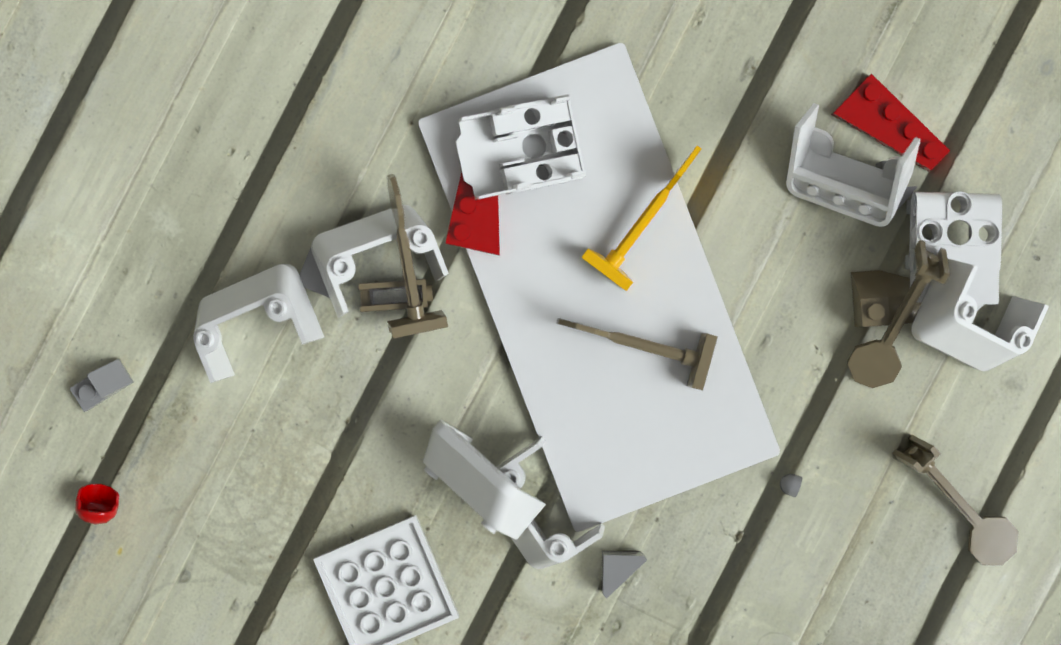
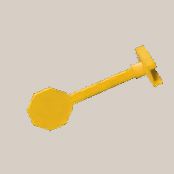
M696 146L666 187L656 194L615 250L612 249L605 258L603 255L588 248L581 258L627 291L633 281L619 268L625 260V254L665 203L670 190L694 161L701 148Z

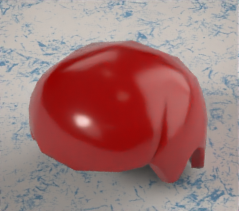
M88 484L78 490L75 511L80 519L97 525L105 524L115 517L119 507V494L112 487L103 484Z

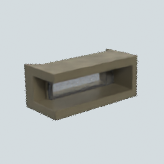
M426 279L416 280L419 301L423 304V308H428V302L433 301L432 285H426ZM404 281L358 284L361 297L360 312L406 309L408 305Z

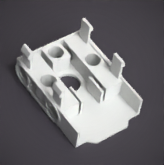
M569 95L503 107L486 113L461 117L458 120L461 134L455 143L463 179L472 186L475 200L583 179L586 176ZM525 111H532L535 114L536 122L534 125H530L525 121ZM560 132L568 137V145L566 147L561 146L557 141V136ZM530 134L539 135L545 142L544 154L539 158L527 157L523 152L522 142ZM539 165L544 166L548 171V176L545 180L537 177L536 169Z
M961 191L955 193L913 192L911 200H907L906 214L910 215L909 255H905V269H910V287L916 278L915 247L920 239L925 241L926 251L938 254L940 248L946 249L948 259L978 267L966 293L976 301L977 311L984 304H999L1002 199L1000 194L965 193ZM953 198L960 202L961 208L959 212H955L951 208ZM961 220L969 226L968 241L963 245L952 243L947 236L948 226L953 221ZM925 225L932 230L930 240L925 239L922 235V229ZM981 227L985 228L988 232L986 241L981 240L979 237V229ZM931 282L927 283L916 303L923 302Z

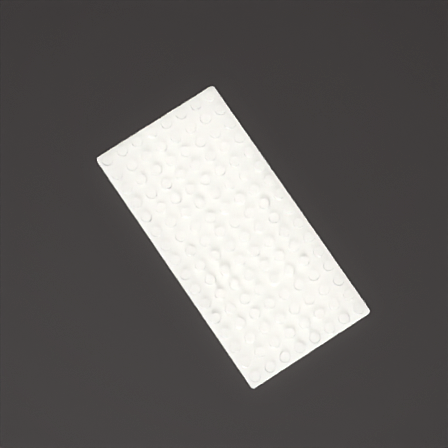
M623 43L612 45L419 120L420 130L450 208L453 211L462 171L455 143L461 134L458 120L461 117L563 95L570 96L586 176L583 179L508 195H498L500 256L471 249L466 250L539 438L543 436L546 440L542 448L572 526L577 532L778 456L780 453V448L678 182L670 190L665 203L624 256L625 260L619 268L633 281L627 291L581 258L588 248L606 258L612 249L615 250L656 194L664 189L674 176L639 80ZM525 111V121L530 125H534L536 122L535 114L532 111ZM560 132L557 136V141L561 146L566 147L568 145V137ZM536 134L526 136L522 142L524 154L530 158L541 157L545 151L544 140ZM539 165L537 167V177L541 180L547 178L548 171L544 166ZM557 318L606 332H620L681 350L687 348L696 351L701 333L718 336L704 389L702 391L687 386L692 367L682 365L681 361L617 344L603 336L556 324Z

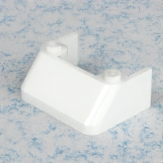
M813 103L795 126L786 181L789 192L798 198L878 227L888 225L896 213L913 174L921 139L915 137L902 157L894 156L889 158L884 168L880 169L834 153L832 136L828 132L815 127L819 105Z
M403 205L404 225L409 238L410 250L417 254L424 253L434 280L442 279L449 273L433 232L411 206ZM392 209L321 233L312 242V254L338 318L349 312L339 285L349 281L355 274L356 268L352 255L396 239L397 226Z
M948 259L950 276L945 284L932 280L913 321V337L980 371L991 370L1028 351L1049 306L1012 296L996 334L993 335L972 324L977 313V303L974 298L966 293L978 267Z
M290 264L276 265L210 294L200 301L193 341L210 383L235 375L223 347L218 324L259 306H264L267 315L273 321L282 322L292 318L302 344L324 338L300 275L294 266Z
M440 420L431 433L423 459L426 465L424 471L435 480L440 478L483 518L481 524L494 534L498 530L505 535L518 539L546 504L515 485L470 444L473 440L470 436Z
M543 436L498 465L497 468L521 489L525 483L526 476L519 462L539 450L546 440ZM533 519L518 539L512 537L511 539L530 566L536 569H544L567 561L602 538L605 526L601 523L572 542L567 535L561 533L546 538Z

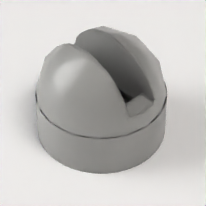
M796 474L785 475L780 481L781 490L785 494L796 498L801 487L802 477Z

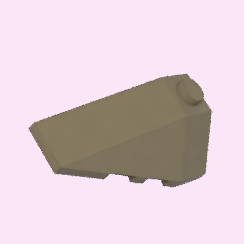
M881 270L851 272L855 327L889 325L910 289V278ZM922 303L915 304L905 324L913 323Z

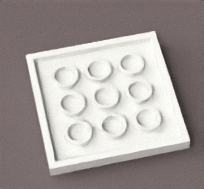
M413 515L313 559L349 645H397L459 618L458 611L417 515Z

